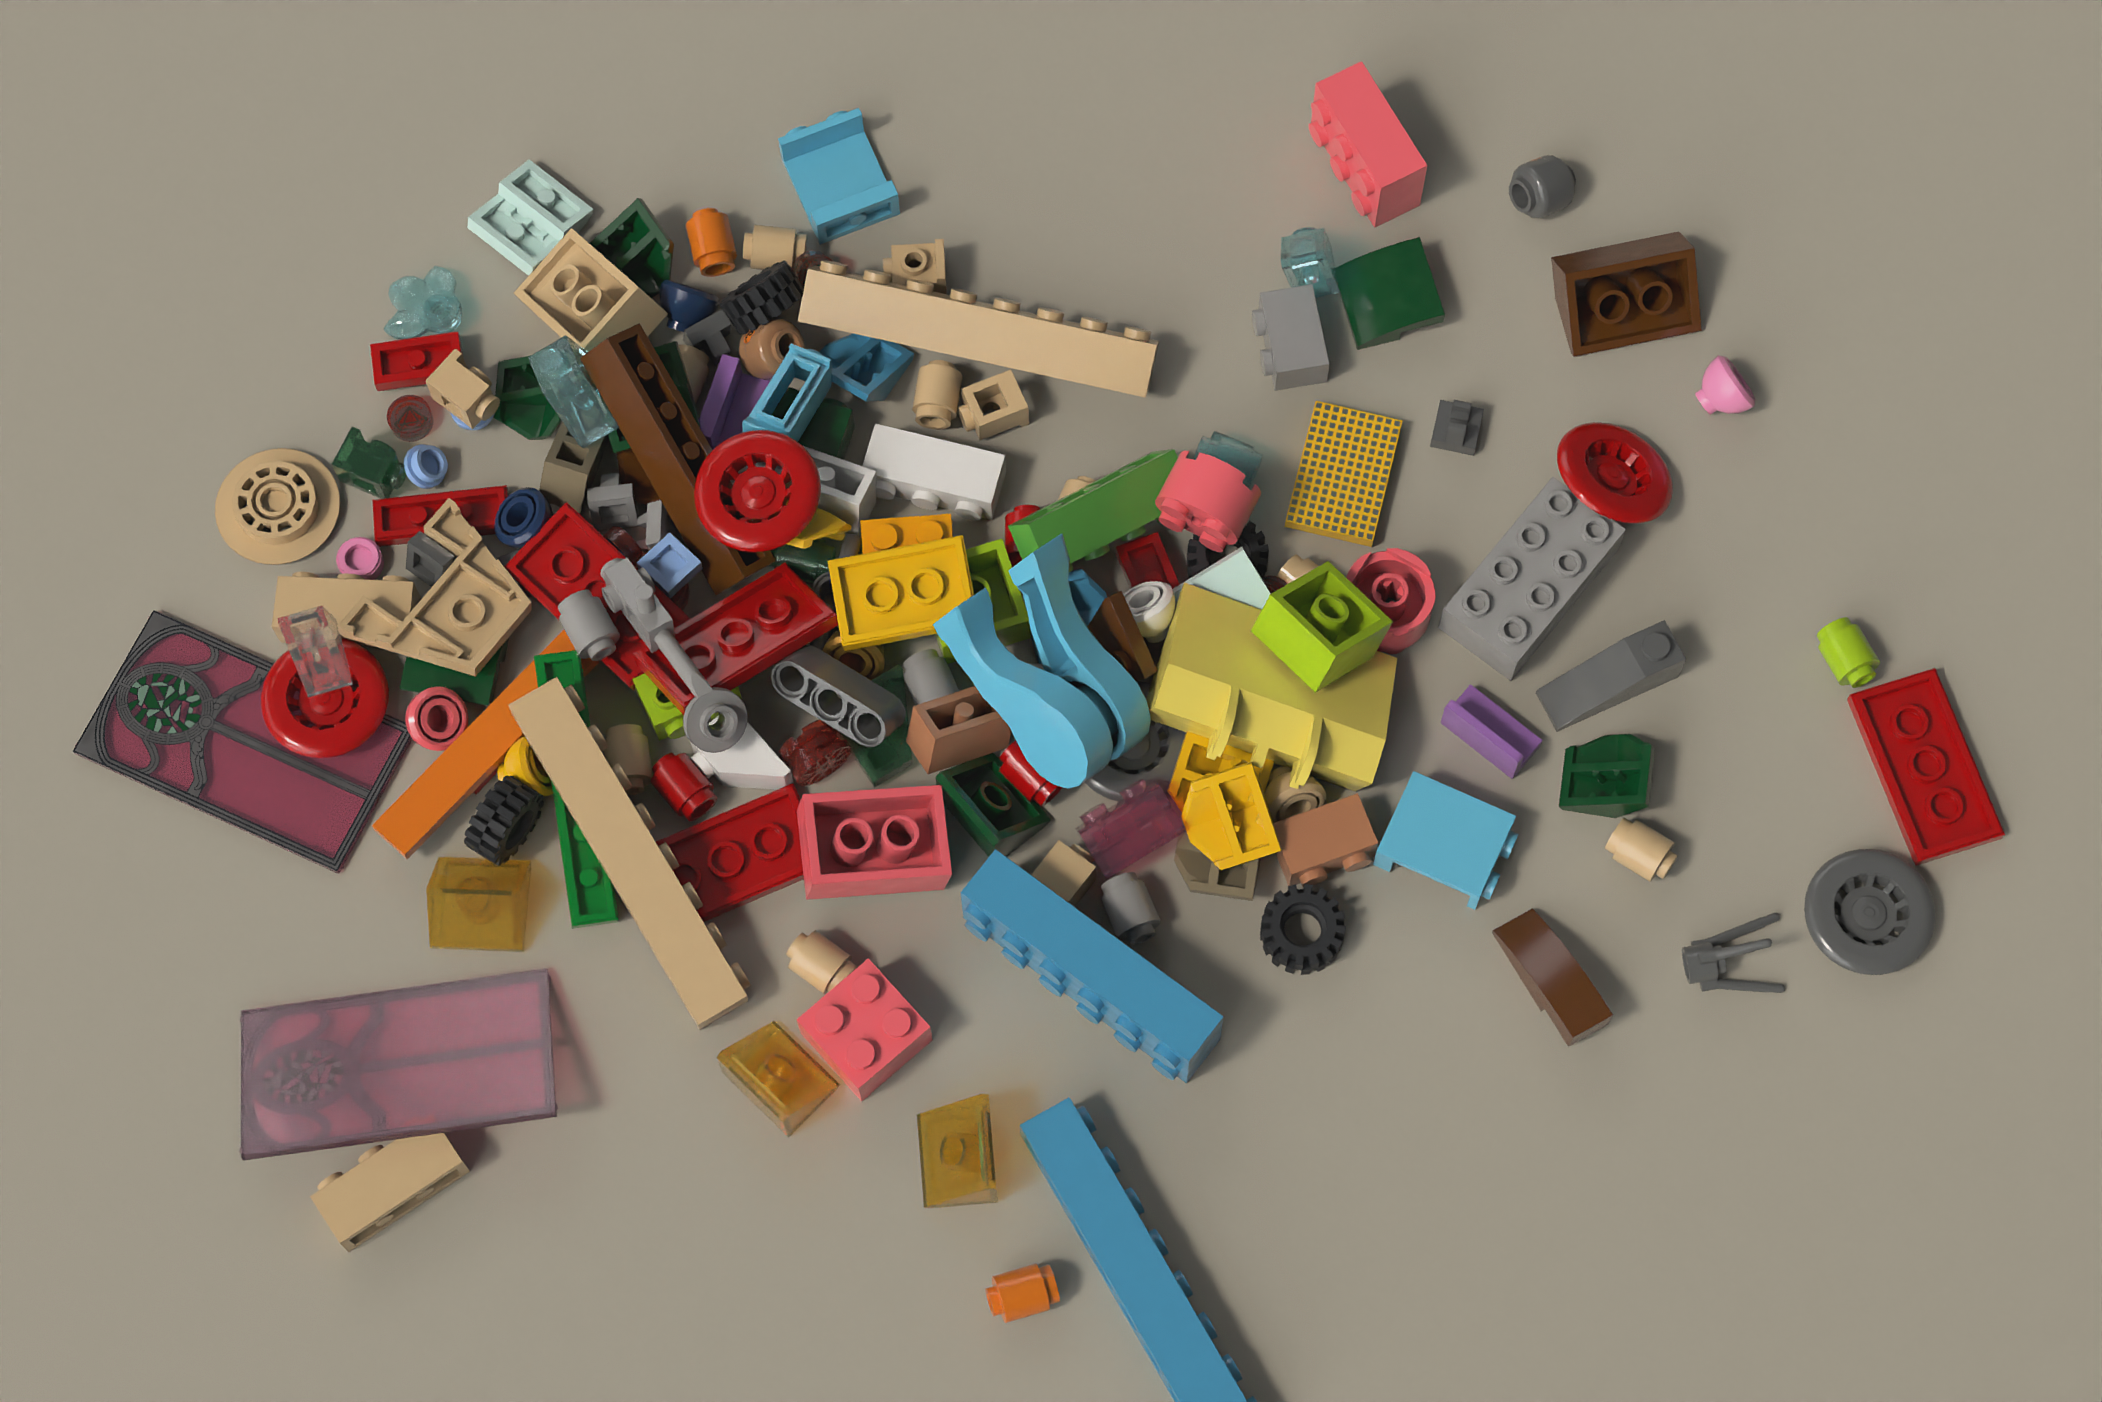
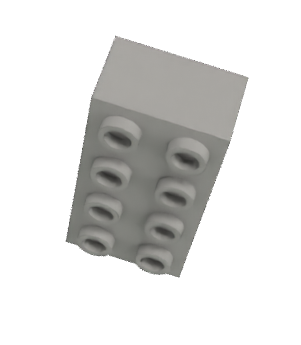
M1552 477L1443 608L1438 628L1508 680L1512 681L1619 550L1626 529L1614 520L1602 516L1587 507L1567 486Z

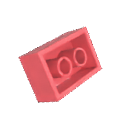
M1358 62L1315 84L1314 101L1311 103L1312 118L1311 123H1309V131L1318 147L1324 146L1330 155V165L1337 179L1341 182L1345 180L1352 191L1351 198L1358 213L1361 216L1367 215L1375 228L1420 206L1427 164L1363 62Z
M941 785L802 795L797 809L806 900L945 889L952 876Z

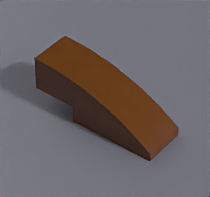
M1533 908L1492 931V934L1540 1011L1546 1010L1568 1047L1609 1024L1613 1017L1611 1010L1569 950Z

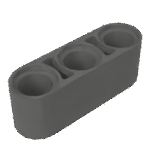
M805 645L776 664L772 670V684L782 697L866 747L879 745L905 722V707L898 697L814 646Z

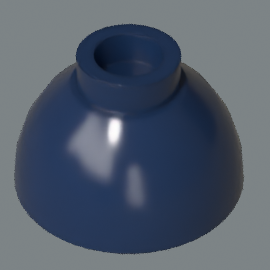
M671 280L661 282L660 303L661 307L668 313L666 326L684 332L685 329L714 314L718 309L720 300L713 294Z
M531 487L521 488L510 494L500 505L495 517L494 528L498 539L508 546L522 548L540 532L544 524L553 516L552 507L547 498L540 491Z

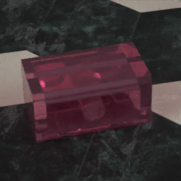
M1144 779L1138 780L1120 792L1123 798L1120 802L1108 809L1104 803L1098 804L1080 816L1083 824L1076 827L1075 830L1094 859L1101 874L1106 879L1186 832L1184 825L1157 782L1153 781L1147 785Z

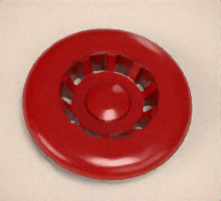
M1591 422L1574 427L1561 439L1557 449V464L1560 474L1570 491L1593 511L1615 521L1644 523L1658 518L1669 507L1673 494V483L1669 469L1660 454L1637 434L1617 425Z
M769 430L746 431L726 439L706 457L696 478L694 502L701 523L717 541L739 551L763 552L789 543L808 526L819 505L821 480L814 459L793 438ZM765 462L766 466L756 467V463ZM748 466L746 471L741 474L738 473L739 470ZM777 466L782 468L781 474L775 471ZM730 480L735 481L732 489L727 488ZM792 480V485L787 489L786 483ZM725 500H732L733 506L726 505ZM741 515L743 518L738 520L735 517Z
M338 637L310 639L287 650L269 670L261 693L263 719L272 736L282 746L296 754L311 758H330L343 755L365 743L380 726L388 706V681L379 661L363 646ZM329 669V673H318L321 670ZM340 671L346 672L345 678L339 676ZM311 675L312 678L303 684L302 681ZM358 683L359 687L353 692L352 686ZM296 691L300 692L299 699L297 700L293 698ZM301 710L302 716H294V711Z

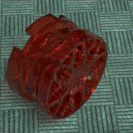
M820 719L801 729L803 733L796 740L790 737L779 750L781 754L779 758L787 767L794 769L793 777L802 787L815 784L831 775L852 753V747L847 740H840L837 736L838 730Z

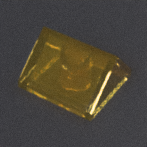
M438 857L426 888L430 948L524 952L531 861L508 860L505 864L502 862L501 866H497L489 860L481 858Z
M775 1021L720 1051L716 1057L722 1073L788 1138L840 1086Z
M979 1094L917 1114L924 1208L998 1203L989 1094Z

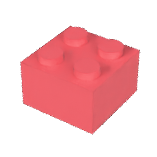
M869 958L796 1019L802 1036L861 1102L933 1041L929 1024Z

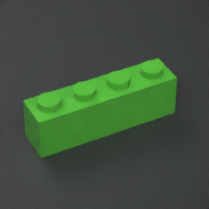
M1175 449L1153 451L1009 525V530L1022 560L1062 533L1070 558L1069 572L1074 570L1072 563L1084 557L1085 560H1091L1102 556L1110 551L1109 543L1119 538L1121 541H1127L1146 532L1144 525L1155 519L1157 523H1160L1158 518L1161 511L1157 508L1155 500L1178 458Z

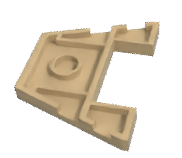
M448 498L424 526V534L457 557L403 621L398 620L363 596L337 627L338 633L345 638L476 677L532 611L531 601L499 559L496 560L484 545L483 539L473 526L471 527L461 515L457 504Z

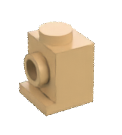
M935 239V243L891 245L892 258H883V273L891 275L890 282L907 286L908 279L925 281L934 284L933 292L947 294L944 239Z
M454 349L426 379L432 399L471 429H474L481 420L489 419L499 407L500 399L493 395L491 391V380L474 366L468 370L462 353L457 349Z
M1011 369L962 388L963 405L957 407L958 413L966 432L975 429L979 440L1018 425L1021 428L1029 425L1028 405ZM989 409L997 410L987 415H984V413Z

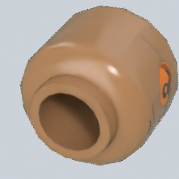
M782 319L771 320L763 326L761 324L757 329L749 330L748 333L742 335L739 345L741 362L752 376L764 380L771 379L787 355L790 344L792 343L805 349L804 339L799 329L791 322Z

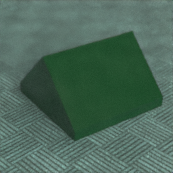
M994 753L940 771L935 779L936 785L942 786L944 805L985 854L989 857L996 849L1007 857L1043 829L1051 819L1035 800L1030 802L999 772L1003 763Z

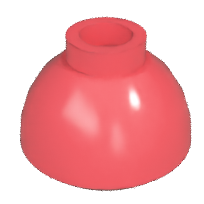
M431 687L419 692L409 703L405 714L406 728L412 739L421 747L434 751H444L467 729L468 711L462 698L453 690L445 687Z

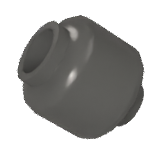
M1553 155L1541 156L1520 165L1514 171L1509 185L1510 199L1518 211L1531 218H1543L1566 208L1572 202L1576 184L1575 174L1571 167L1561 159Z

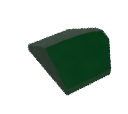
M637 198L589 243L650 298L660 293L661 282L671 279L674 243L641 198Z
M568 348L499 361L495 396L500 399V404L493 418L529 440H543L550 437L570 408L575 351Z
M1632 734L1604 735L1581 746L1573 745L1566 748L1559 807L1565 811L1609 818H1618L1649 807L1655 748Z

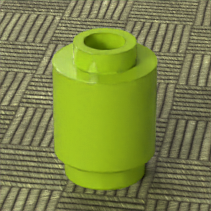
M1843 617L1827 624L1817 633V638L1820 641L1818 649L1840 685L1850 684L1852 688H1858L1875 678L1877 675L1875 669L1880 665V660L1859 625L1852 624L1848 617Z

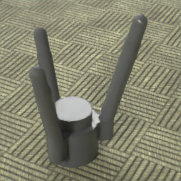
M1772 913L1710 938L1691 941V946L1682 947V960L1688 983H1700L1702 992L1725 989L1783 993L1785 991L1783 984L1718 979V974L1726 973L1725 958L1769 948L1772 945V940L1766 938L1722 948L1721 944L1777 922L1780 919L1779 914Z

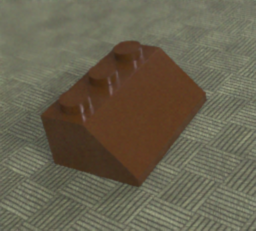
M1679 231L1551 257L1555 299L1573 357L1702 331L1695 248Z

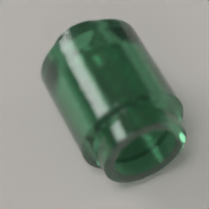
M822 539L813 540L812 546L806 549L785 544L770 550L776 561L769 566H773L775 569L781 564L786 563L803 581L814 584L820 575L829 572L828 561L836 558V547L826 545V540Z

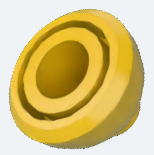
M526 737L518 739L508 750L504 763L498 766V779L502 781L503 777L511 775L542 794L543 797L553 794L551 779Z

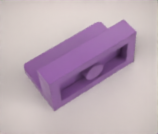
M722 354L699 418L700 429L712 450L726 439L743 432V420L750 415L770 382L769 380L742 373L740 359Z
M1471 684L1456 702L1454 700L1448 702L1440 722L1511 779L1515 777L1539 749L1543 741Z

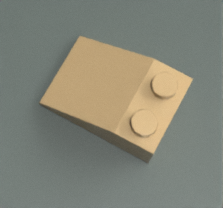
M572 228L513 293L581 356H584L605 339L639 323L648 337L668 315L663 308Z

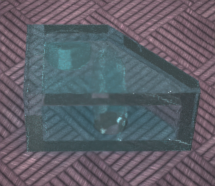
M1301 228L1293 232L1292 235L1281 237L1280 260L1290 287L1312 284L1315 298L1340 292L1332 246L1325 228Z
M565 335L531 355L528 359L544 396L579 446L585 448L616 430L619 426L580 360L588 352Z

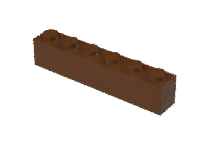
M640 323L605 339L580 358L582 364L690 552L701 561L703 567L701 571L715 595L742 582L775 562L776 560L770 550L745 552L732 549L720 543L710 535L701 523L695 507L694 488L699 469L712 451V448ZM729 482L727 488L732 489L733 485ZM725 500L726 505L733 506L732 500ZM738 515L735 518L740 520L743 517Z

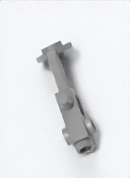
M615 558L607 562L600 573L606 583V587L602 588V594L607 605L614 613L620 610L623 612L652 653L658 649L663 652L695 696L688 704L683 718L684 731L689 741L697 748L710 753L722 752L734 746L744 734L747 726L748 716L744 702L732 691L720 687L711 688L676 640L673 619L654 595L656 591L648 572L643 567L636 570L628 558ZM718 712L719 718L717 722L709 725V718Z

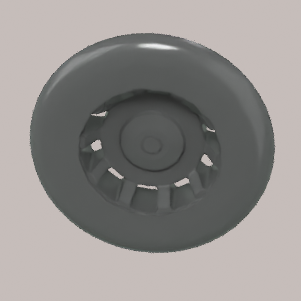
M1136 681L1143 695L1147 698L1151 684ZM1158 722L1154 726L1150 724L1148 734L1140 743L1119 758L1110 760L1105 768L1085 781V783L1103 797L1123 803H1144L1168 794L1167 790L1186 732ZM1165 732L1167 738L1160 741L1159 734ZM1160 752H1167L1165 757H1158Z
M1858 849L1833 857L1815 873L1805 896V920L1815 944L1831 961L1855 973L1883 975L1907 967L1925 951L1934 932L1936 919L1935 905L1925 880L1909 863L1885 851ZM1855 882H1863V887L1855 888ZM1873 883L1883 886L1884 890L1873 887ZM1841 889L1847 895L1844 899L1838 893ZM1890 893H1893L1897 898V903H1894L1889 897ZM1834 908L1838 909V915L1835 914ZM1902 912L1903 920L1898 921L1897 913ZM1895 931L1899 933V936L1897 938L1889 936V933ZM1880 942L1882 945H1875L1874 943Z

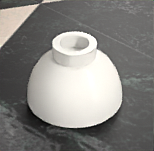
M1150 581L1136 585L1126 591L1123 595L1142 637H1145L1150 643L1164 640L1176 608L1175 596L1171 586L1164 582Z

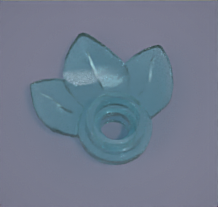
M434 266L427 273L424 280L415 276H405L393 282L389 287L388 295L393 306L398 311L387 322L384 331L389 336L400 340L421 337L428 331L437 334L454 331L462 320V306L454 295L456 280L451 272L445 268Z

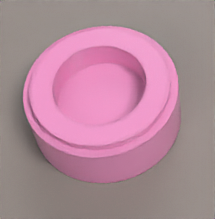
M355 537L349 539L342 544L337 552L336 562L341 574H356L362 576L365 580H375L383 570V555L378 545L369 538Z

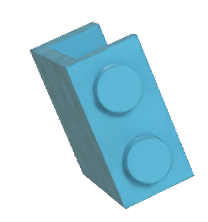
M859 108L849 112L839 111L833 113L823 122L809 127H796L785 136L778 138L781 159L819 245L900 214L898 193L892 180L886 181L864 132L863 117Z
M1413 771L1376 851L1373 865L1390 872L1393 864L1397 863L1469 895L1467 907L1475 910L1481 896L1490 900L1501 875L1493 871L1499 856L1508 859L1519 834L1511 831L1516 816Z

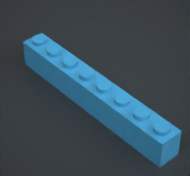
M1068 1097L1020 1124V1135L1174 1402H1257L1253 1396L1246 1400L1237 1385V1382L1242 1380V1376L1235 1362L1229 1354L1221 1357L1212 1340L1217 1338L1218 1335L1205 1312L1197 1315L1187 1298L1191 1297L1193 1292L1180 1270L1172 1273L1163 1256L1169 1254L1160 1234L1155 1228L1147 1231L1139 1215L1145 1211L1136 1193L1131 1187L1124 1190L1115 1174L1121 1170L1114 1155L1107 1146L1100 1149L1091 1133L1097 1129L1086 1108L1082 1105L1076 1109L1072 1100Z

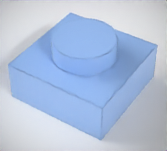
M670 532L637 562L638 569L643 567L650 575L653 583L670 599L703 569L701 561Z

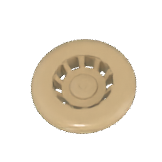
M286 448L261 451L241 461L225 477L215 502L216 524L224 541L240 556L250 561L267 565L291 563L313 553L330 536L339 515V490L331 472L315 457L302 451ZM303 497L309 498V503H303ZM303 513L304 516L300 519V521H296L299 515ZM252 517L255 521L252 525H249L248 523ZM288 525L291 526V528H288V529H286V530L280 531L281 528H284V527H286V526H288ZM263 528H269L271 532H263Z

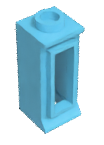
M791 343L787 355L750 415L743 420V432L752 430L775 431L785 434L798 442L832 386V359L823 356L814 349H804ZM794 377L805 381L784 418L779 419L772 416L773 411Z

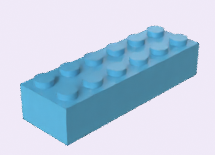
M996 849L960 892L963 918L966 920L964 925L973 935L984 942L989 938L994 940L1004 948L1001 953L1012 964L1020 969H1024L1027 965L1041 975L1039 982L1051 993L1059 997L1065 993L1079 1003L1076 1009L1089 1021L1098 1025L1102 1020L1116 1031L1114 1033L1115 1039L1132 1052L1141 1049L1154 1059L1151 1062L1152 1066L1166 1078L1174 1080L1176 1077H1179L1187 1083L1220 1041L1224 1016Z

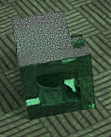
M351 427L331 464L340 482L380 499L389 498L394 489L398 490L403 485L407 476L404 470V463L399 462L396 451L391 446L375 439L371 443L366 442L360 429Z

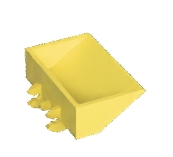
M1184 582L1156 668L1158 672L1153 676L1146 698L1151 717L1150 720L1184 732L1189 731L1209 738L1206 757L1215 760L1217 756L1221 757L1226 745L1252 753L1250 762H1252L1253 766L1262 768L1265 759L1272 760L1275 764L1281 766H1288L1292 768L1289 786L1298 789L1299 785L1304 786L1309 775L1352 791H1358L1373 784L1386 742L1397 658L1376 651L1373 658L1315 693L1251 632L1261 609Z

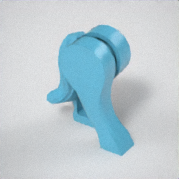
M1061 533L1008 570L1013 583L1023 593L1030 629L1044 670L1018 660L997 638L993 622V605L986 588L952 609L936 621L933 626L938 636L949 646L955 660L969 676L982 697L1008 724L1030 765L1040 776L1053 785L1069 789L1080 786L1105 768L1110 760L1119 758L1140 743L1149 732L1151 717L1147 700L1138 683L1103 648L1090 632L1075 606L1068 582L1070 558L1063 534Z

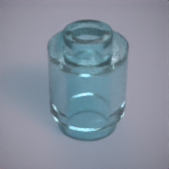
M1214 431L1211 438L1205 436L1201 438L1194 455V460H1196L1199 452L1218 458L1244 473L1246 477L1243 484L1250 488L1259 470L1263 454L1254 451L1255 446Z

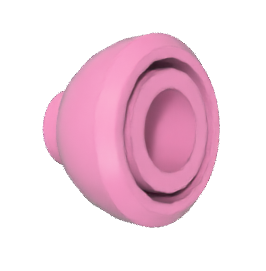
M1720 355L1712 360L1706 368L1702 379V389L1695 393L1703 408L1710 415L1715 411L1728 414L1741 413L1753 408L1756 400L1737 368L1726 356Z

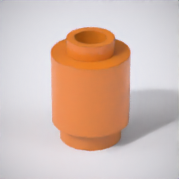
M704 208L694 212L693 218L688 220L685 225L694 265L700 268L701 275L706 277H715L731 272L735 268L734 260L737 257L728 215L718 212L715 208Z
M1035 1263L992 1276L993 1286L985 1288L987 1301L993 1317L1001 1315L1005 1323L1048 1311L1051 1304L1060 1302L1057 1283L1050 1265L1038 1267Z

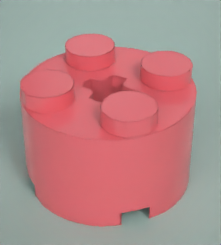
M1182 451L1155 500L1157 508L1161 511L1158 521L1173 531L1182 532L1185 529L1200 536L1199 542L1205 547L1216 552H1223L1226 545H1234L1238 541L1261 496V490L1256 484L1250 490L1243 484L1246 475L1218 458L1199 452L1196 460L1188 459L1189 451Z
M1387 548L1386 551L1370 552L1361 556L1351 566L1346 578L1393 621L1377 651L1398 654L1416 643L1428 628L1436 598L1431 573L1427 565L1419 557L1403 549ZM1388 597L1395 600V602L1391 601L1389 603H1386L1385 601L1388 599Z

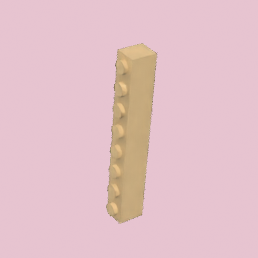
M821 260L820 267L812 266L807 270L798 322L1145 398L1149 392L1159 341L1150 339V331L1127 326L1124 333L1107 330L1108 322L1088 317H1082L1081 323L1063 320V312L1039 307L1037 314L1020 311L1021 303L1007 299L995 298L994 304L976 301V293L961 289H951L950 295L933 292L934 284L920 280L908 279L907 286L890 282V274L874 270H864L863 276L846 273L847 265L833 261Z
M556 677L510 703L508 706L515 721L699 1030L748 1002V997L744 990L751 986L749 980L738 962L729 966L720 951L727 946L724 938L714 922L705 926L696 911L703 906L699 896L690 882L683 886L680 884L673 872L674 869L679 867V864L667 843L664 842L658 846L650 834L649 830L656 827L655 823L642 802L634 807L625 792L632 785L619 763L610 767L602 751L609 747L597 726L593 724L587 728L578 712L585 709V706L574 687L569 685L563 688Z

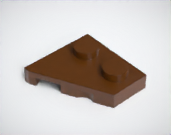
M1118 591L1105 598L1087 626L1090 632L1135 681L1146 679L1158 672L1123 592Z

